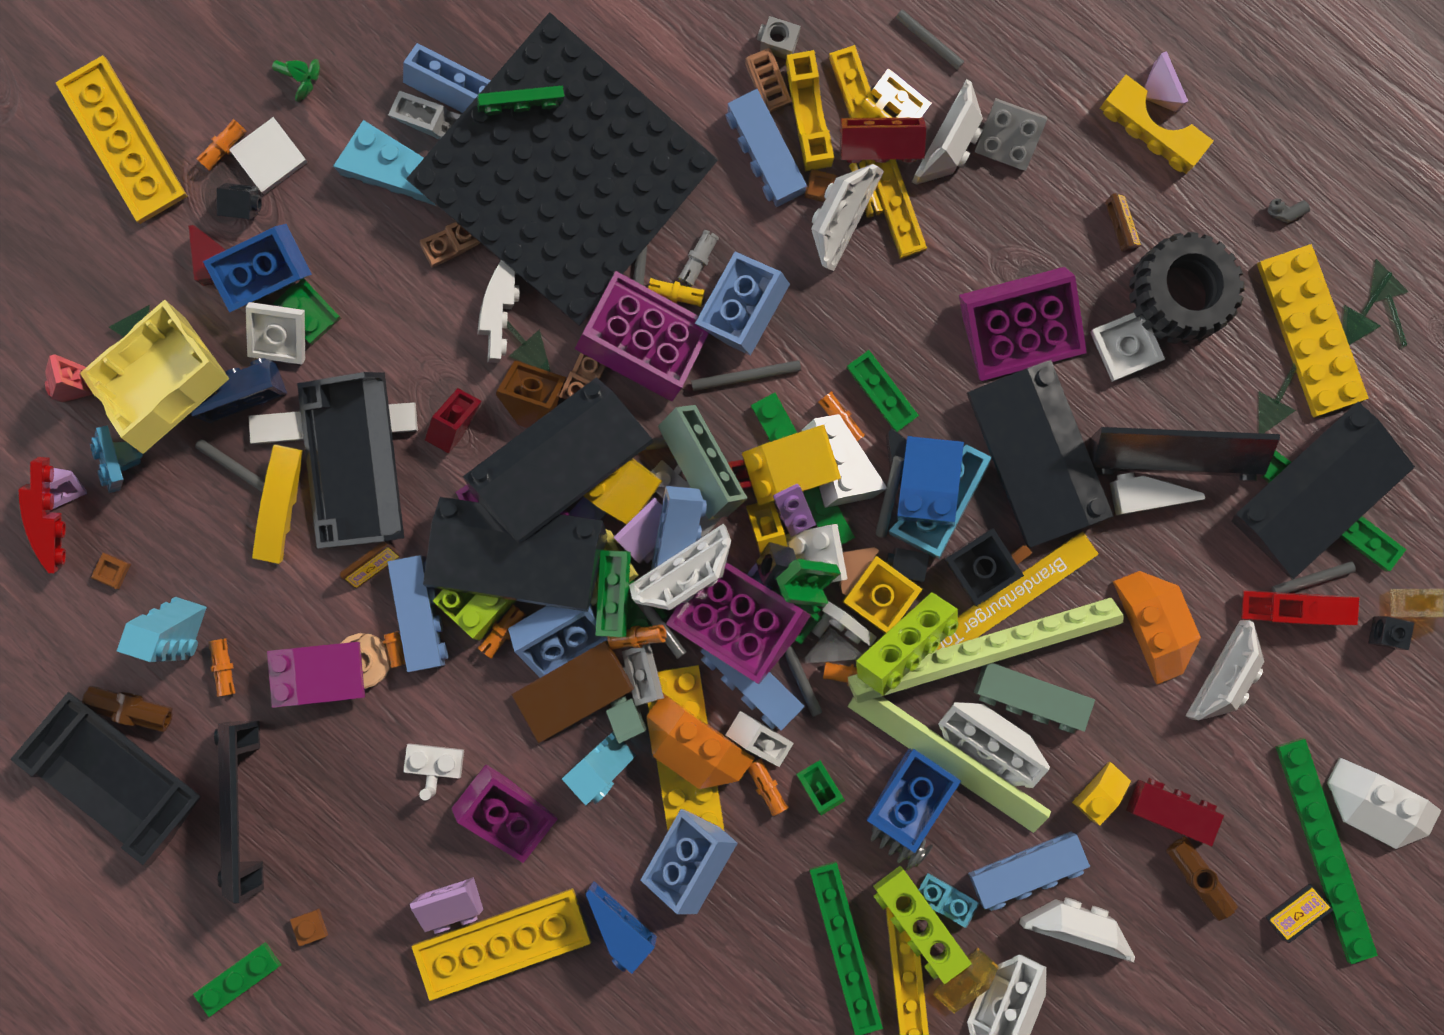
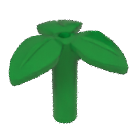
M313 59L308 69L307 64L302 61L293 60L284 63L275 60L272 64V69L301 83L295 95V101L299 102L305 99L313 90L311 79L318 80L320 64L318 59Z

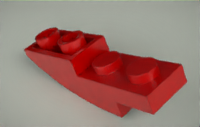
M37 457L30 461V484H25L18 489L19 506L25 532L33 551L46 571L54 574L66 561V550L62 548V538L65 537L66 523L62 521V513L50 512L54 507V495L50 493V483L54 479V467L50 466L49 457Z
M1243 590L1241 618L1284 623L1358 625L1360 597Z

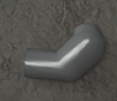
M1277 198L1273 199L1268 207V213L1272 218L1286 223L1292 222L1310 212V206L1305 200L1289 207L1285 205V202H1281L1282 199Z

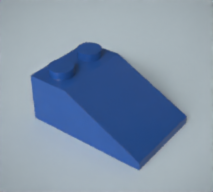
M287 224L270 228L203 261L229 312L312 275Z
M907 437L897 515L898 520L955 526L964 442Z
M909 748L891 775L866 821L915 853L961 780L915 749Z
M593 881L586 892V896L608 951L613 957L612 962L621 971L625 972L627 969L632 974L655 948L657 936Z

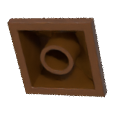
M514 360L497 389L496 396L519 426L528 428L557 407L560 399L559 395L567 377Z

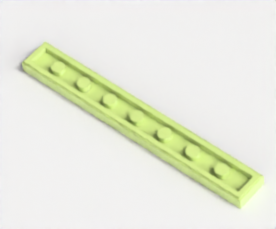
M853 697L847 707L906 747L915 749L961 780L960 783L1033 833L1049 818L1051 813L1049 809L884 697H877L858 704Z

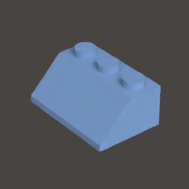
M734 252L695 324L725 344L751 356L790 283L781 271Z
M591 603L588 612L545 606L508 628L514 652L540 678L603 641H608V636H596L597 608L592 606Z
M680 809L640 881L676 914H697L738 843L719 826L684 809Z

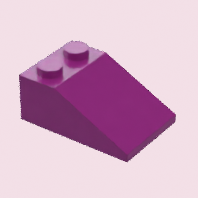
M360 642L267 651L272 708L365 698Z
M488 765L482 768L451 808L458 824L522 863L526 861L558 820L554 814L515 783Z

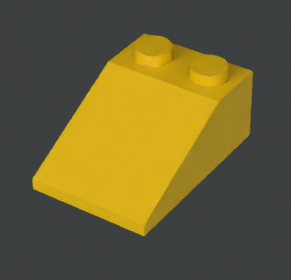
M824 424L742 452L758 505L775 501L773 497L775 494L795 484H799L803 492L841 479Z

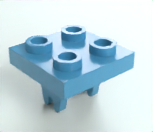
M108 425L96 428L95 436L91 438L92 444H90L94 460L99 459L100 461L98 476L101 486H107L109 493L120 491L123 482L121 472L139 465L142 453L137 452L138 450L128 442H112Z

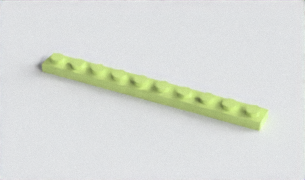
M1108 598L936 650L922 659L917 669L907 673L902 678L900 684L895 689H890L885 695L1123 623V614L1113 599ZM857 674L847 677L849 687L857 704L882 696L861 681Z

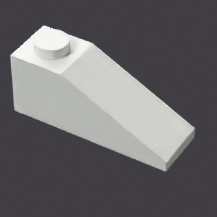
M1134 472L1117 475L1118 480L1110 483L1116 515L1205 499L1204 493L1146 476L1135 477Z

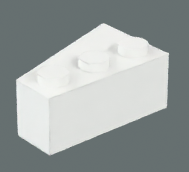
M839 414L815 418L802 429V431L824 424L840 472L841 479L819 486L825 508L871 499L887 489Z

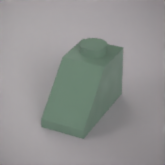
M622 696L610 703L612 708L606 712L618 743L626 741L647 729L633 698L627 700L625 696Z

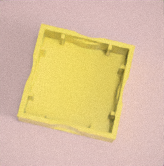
M166 300L139 321L124 338L109 347L80 372L94 396L103 403L106 415L120 437L142 454L229 380V377L187 319Z

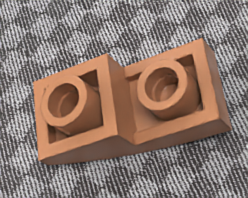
M457 222L447 225L445 230L420 240V246L431 268L480 244L477 239Z
M580 353L559 397L566 400L596 377L600 380L606 366Z

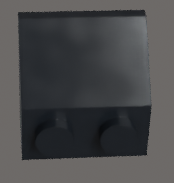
M994 528L972 539L943 558L975 606H978L1024 576Z

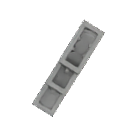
M402 91L398 92L388 114L391 118L437 139H441L460 117V114L448 111L442 105Z

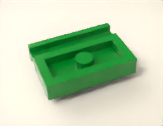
M304 278L295 286H291L273 303L274 306L305 310V339L311 345L329 331L334 323L342 319Z

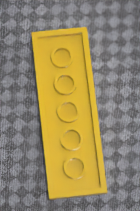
M100 56L55 82L136 222L141 224L188 197L105 56Z
M1312 244L1258 262L1257 266L1313 418L1355 404L1358 401L1369 399Z
M699 665L658 671L662 692L708 724ZM657 701L648 703L649 712ZM657 760L667 830L670 829L680 809H684L719 826L725 831L718 786L698 789Z
M571 888L413 944L411 947L429 1001L589 945L591 944V939L574 889Z

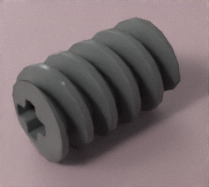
M874 825L871 830L873 833L870 841L873 842L881 838L880 849L887 845L891 846L888 855L892 856L898 852L897 863L908 860L907 871L917 867L933 847L931 844L925 847L926 839L924 838L914 853Z

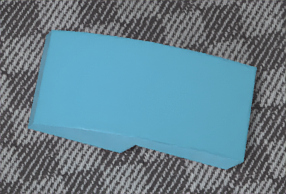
M927 873L919 888L920 893L934 911L945 915L964 928H967L980 904L978 901Z

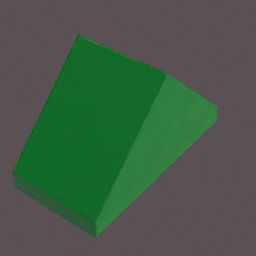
M821 760L796 774L821 816L845 801Z

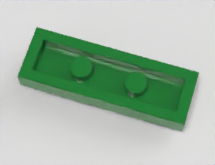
M563 86L482 93L478 94L477 97L479 112L485 111L486 115H496L502 113V109L513 108L514 112L529 111L532 106H542V109L557 108L558 104L563 103L564 90Z
M870 350L847 365V370L896 432L919 416Z
M600 550L596 636L626 637L631 552Z
M265 942L193 995L208 1017H210L282 964Z

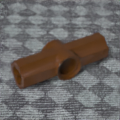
M89 686L82 699V702L97 714L111 717L112 721L125 725H140L164 732L171 724L173 717V708L145 701L144 697L127 692L117 693L100 687Z
M1184 836L1170 844L1165 851L1184 875L1187 884L1196 891L1216 920L1221 921L1234 914L1238 908L1237 904L1220 883L1217 874L1208 867L1188 838ZM1205 872L1207 875L1206 882L1198 885L1197 876Z

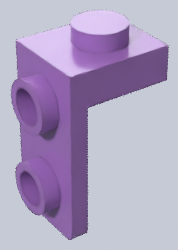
M795 484L773 496L778 507L777 513L791 537L816 525L799 484Z

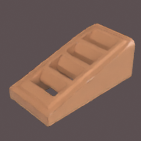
M771 48L748 56L745 60V65L755 88L758 89L769 112L791 104V98ZM765 62H768L767 65H764V66L759 67V68H757V69L755 68V67L758 66V65H761V64H763V63H765ZM772 71L773 75L760 80L759 76ZM774 82L777 83V86L764 91V86ZM781 92V97L768 101L767 97Z

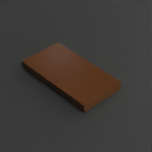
M605 640L511 695L536 740L540 743L634 690V687L614 651L609 647L608 641Z

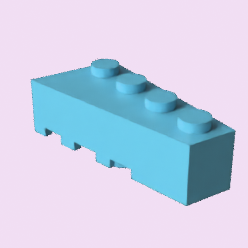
M363 120L333 167L342 176L361 180L363 183L376 185L391 192L401 193L416 200L435 205L406 180L424 157Z
M968 445L963 447L955 526L899 520L889 530V534L939 560L991 461V457Z
M174 597L171 599V603L165 602L161 604L160 610L153 608L149 610L147 616L142 614L127 622L117 652L148 662L189 660L190 656H193L197 649L198 641L196 637L207 607Z
M613 731L573 767L562 780L585 805L591 800L596 804L614 785L612 780L636 755L624 741L618 743Z

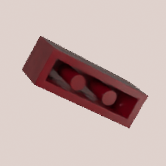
M924 117L840 118L841 160H846L849 163H860L862 160L886 163L890 159H901L904 162H915L917 159H925L926 124Z
M1148 778V781L1144 782L1138 779L1126 811L1206 845L1213 846L1224 818L1223 814L1216 812V805L1204 800L1197 804L1190 801L1191 795L1183 791L1174 789V792L1171 793L1163 790L1165 784Z

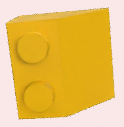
M632 458L587 492L584 497L601 510L628 524L645 507L662 483V480Z
M876 556L849 594L841 602L886 634L901 620L922 591V588Z

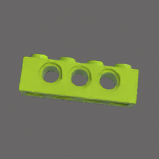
M931 592L856 660L858 678L882 696L890 689H895L907 673L917 669L922 659L929 653H934L947 636H952L956 632L959 625L958 609Z
M901 866L873 885L878 892L874 895V898L883 910L889 907L894 914V917L890 920L900 934L906 931L910 936L911 940L907 942L917 957L923 954L928 963L924 967L934 980L939 977L945 985L972 964ZM901 896L910 898V904L905 909L896 908V901ZM920 919L927 922L926 929L920 933L914 932V923ZM936 943L943 944L944 949L940 955L933 956L930 954L932 945Z

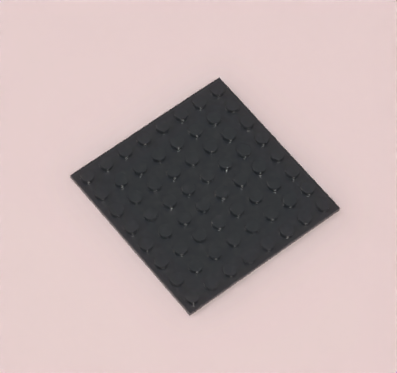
M549 12L479 94L563 86V103L558 104L559 106L553 109H542V106H532L529 111L514 112L512 108L502 109L500 114L486 115L485 111L479 112L476 97L406 180L580 326L598 305L615 271L624 274L716 164L718 159Z

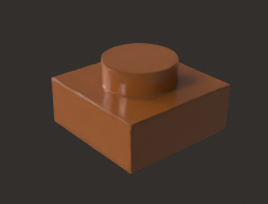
M319 908L290 919L298 946L328 936Z

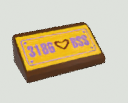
M1114 193L1106 200L1105 204L1122 252L1139 248L1141 243L1126 198L1122 194Z
M383 541L341 571L340 576L352 587L359 588L388 566L387 561L397 560L400 555L390 541Z

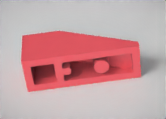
M56 354L50 355L45 370L47 378L45 389L51 399L66 402L93 395L80 374L86 367Z

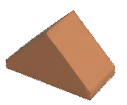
M872 547L843 552L847 580L838 581L840 594L843 596L849 594L879 550Z

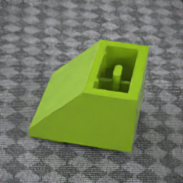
M445 589L433 600L470 637L476 640H481L494 623H497L511 608V605L516 602L515 600Z

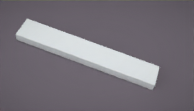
M416 403L389 404L392 433L418 431ZM301 412L249 416L251 444L304 440Z

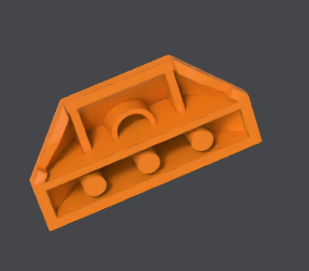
M1141 571L1113 581L1155 683L1160 684L1182 675L1201 637L1180 587Z
M663 693L664 698L657 700L647 715L653 757L698 789L738 782L755 757Z

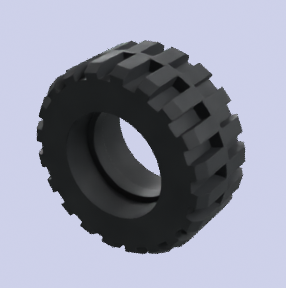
M1188 232L1185 235L1177 233L1168 239L1165 238L1141 258V261L1136 264L1133 270L1134 276L1130 279L1129 287L1134 289V291L1129 294L1130 303L1136 304V308L1133 310L1136 318L1141 315L1145 318L1146 321L1141 325L1146 330L1152 328L1155 331L1154 336L1159 339L1165 336L1168 337L1167 341L1169 343L1177 344L1182 341L1183 344H1192L1197 340L1202 341L1210 337L1234 319L1238 313L1237 308L1242 305L1244 299L1239 294L1245 291V282L1240 281V276L1243 275L1241 266L1236 267L1234 263L1236 257L1233 253L1228 254L1224 250L1226 246L1220 241L1218 243L1212 242L1213 237L1206 234L1199 238L1197 232ZM1169 268H1185L1193 272L1201 280L1206 295L1205 305L1201 311L1186 309L1171 297L1166 281Z

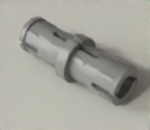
M703 231L694 250H690L688 254L689 259L678 276L680 281L683 283L688 282L687 285L693 287L703 266H707L709 262L707 258L719 240V237L714 233L709 235L710 231Z

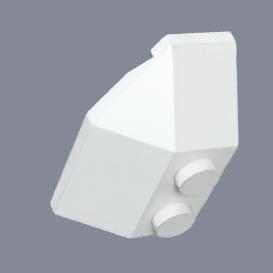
M966 79L928 149L925 159L922 160L916 171L912 183L917 185L951 175L957 166L963 168L970 155L966 151L970 142L976 144L983 129L979 128L983 117L971 81Z
M872 164L836 178L834 184L831 183L826 189L824 195L826 200L822 208L817 209L812 218L813 226L811 230L822 266L832 271L835 270L884 172L878 166Z
M724 524L720 525L631 583L629 587L633 601L637 604L671 610L681 603L690 601L696 593L704 588L713 586L718 579L723 577L731 544L726 526Z
M1249 620L1239 621L1187 712L1186 717L1193 720H1202L1237 711L1238 707L1244 706L1249 697L1247 692L1252 683H1256L1262 675L1263 669L1261 667L1264 663L1253 622Z
M955 702L939 721V727L945 740L1013 786L1033 788L1050 768L1030 735L984 704Z
M1342 758L1338 759L1327 781L1343 822L1395 849L1429 836L1441 812L1429 800L1375 772Z
M1065 897L1064 902L1055 899L1020 919L1019 924L1025 929L1134 963L1135 956L1117 922L1108 916L1109 911L1092 906V909L1088 910L1081 907V902Z
M1017 955L988 969L967 1021L970 1035H1030L1046 996V967L1023 955Z

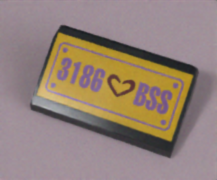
M1308 884L1266 915L1265 918L1281 940L1290 943L1332 912L1333 909L1311 884Z

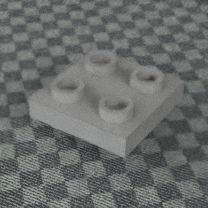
M995 98L977 143L975 153L1026 171L1047 122V117Z

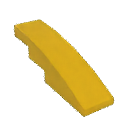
M279 445L273 446L258 514L253 559L277 564L283 561L286 534L290 531L292 506L296 503L302 450Z

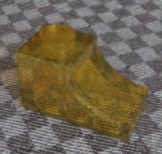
M1390 589L1391 617L1444 618V589Z
M979 948L967 955L972 963L969 967L945 985L942 982L933 993L953 1013H956L989 990L999 966Z

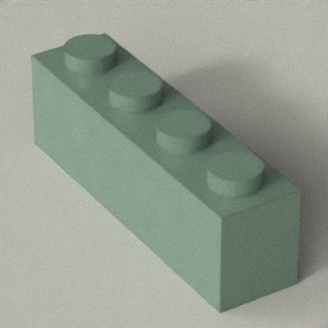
M696 405L676 407L658 425V428L690 487L699 489L703 500H706L707 518L712 520L727 517L747 499V496Z
M993 663L982 666L973 692L980 695L979 701L995 706L996 701L1007 704L1005 710L1018 715H1022L1024 710L1033 714V720L1047 725L1049 720L1060 723L1058 729L1075 734L1076 729L1085 732L1095 699Z

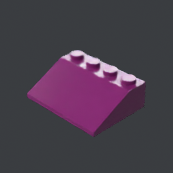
M1066 267L959 295L963 322L980 381L1021 371L1049 360L1055 362L1087 353L1076 278Z
M615 271L574 349L673 402L682 389L708 332L695 324L699 317L698 315Z
M726 562L723 577L718 579L713 586L706 587L696 593L690 601L679 604L666 625L749 679L760 684L796 640L811 615L793 603L786 602L782 596Z

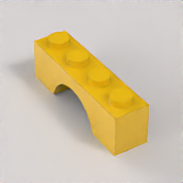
M811 50L789 54L786 58V71L805 171L832 167L834 154L830 132L827 129L822 109L815 52Z
M1125 75L1100 109L1104 111V115L1109 120L1124 126L1126 132L1131 137L1139 138L1145 142L1152 153L1166 158L1173 169L1187 174L1214 140L1192 124L1180 130H1167L1155 124L1146 110L1148 91L1128 75Z

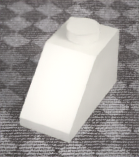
M741 711L726 733V736L746 750L780 767L794 744Z

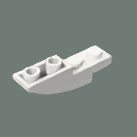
M502 260L494 271L486 289L478 321L477 335H488V362L499 363L501 356H506L507 340L502 339V328H507V312H503V309H512L514 302L519 301V285H514L515 274H518Z

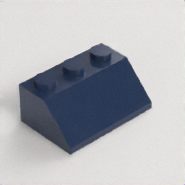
M260 358L252 361L250 367L242 370L240 368L227 370L225 373L229 380L195 408L191 414L195 418L212 423L287 395L277 364L269 359Z

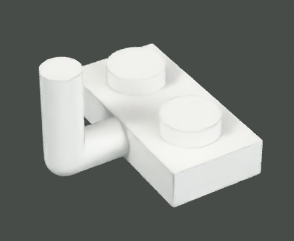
M828 602L822 611L825 613L822 615V619L811 631L820 638L831 624L841 632L845 628L847 631L844 635L857 644L862 640L871 646L877 638L845 611L831 602Z
M407 744L404 772L427 775L425 789L420 792L422 800H428L436 794L438 776L461 778L464 750Z

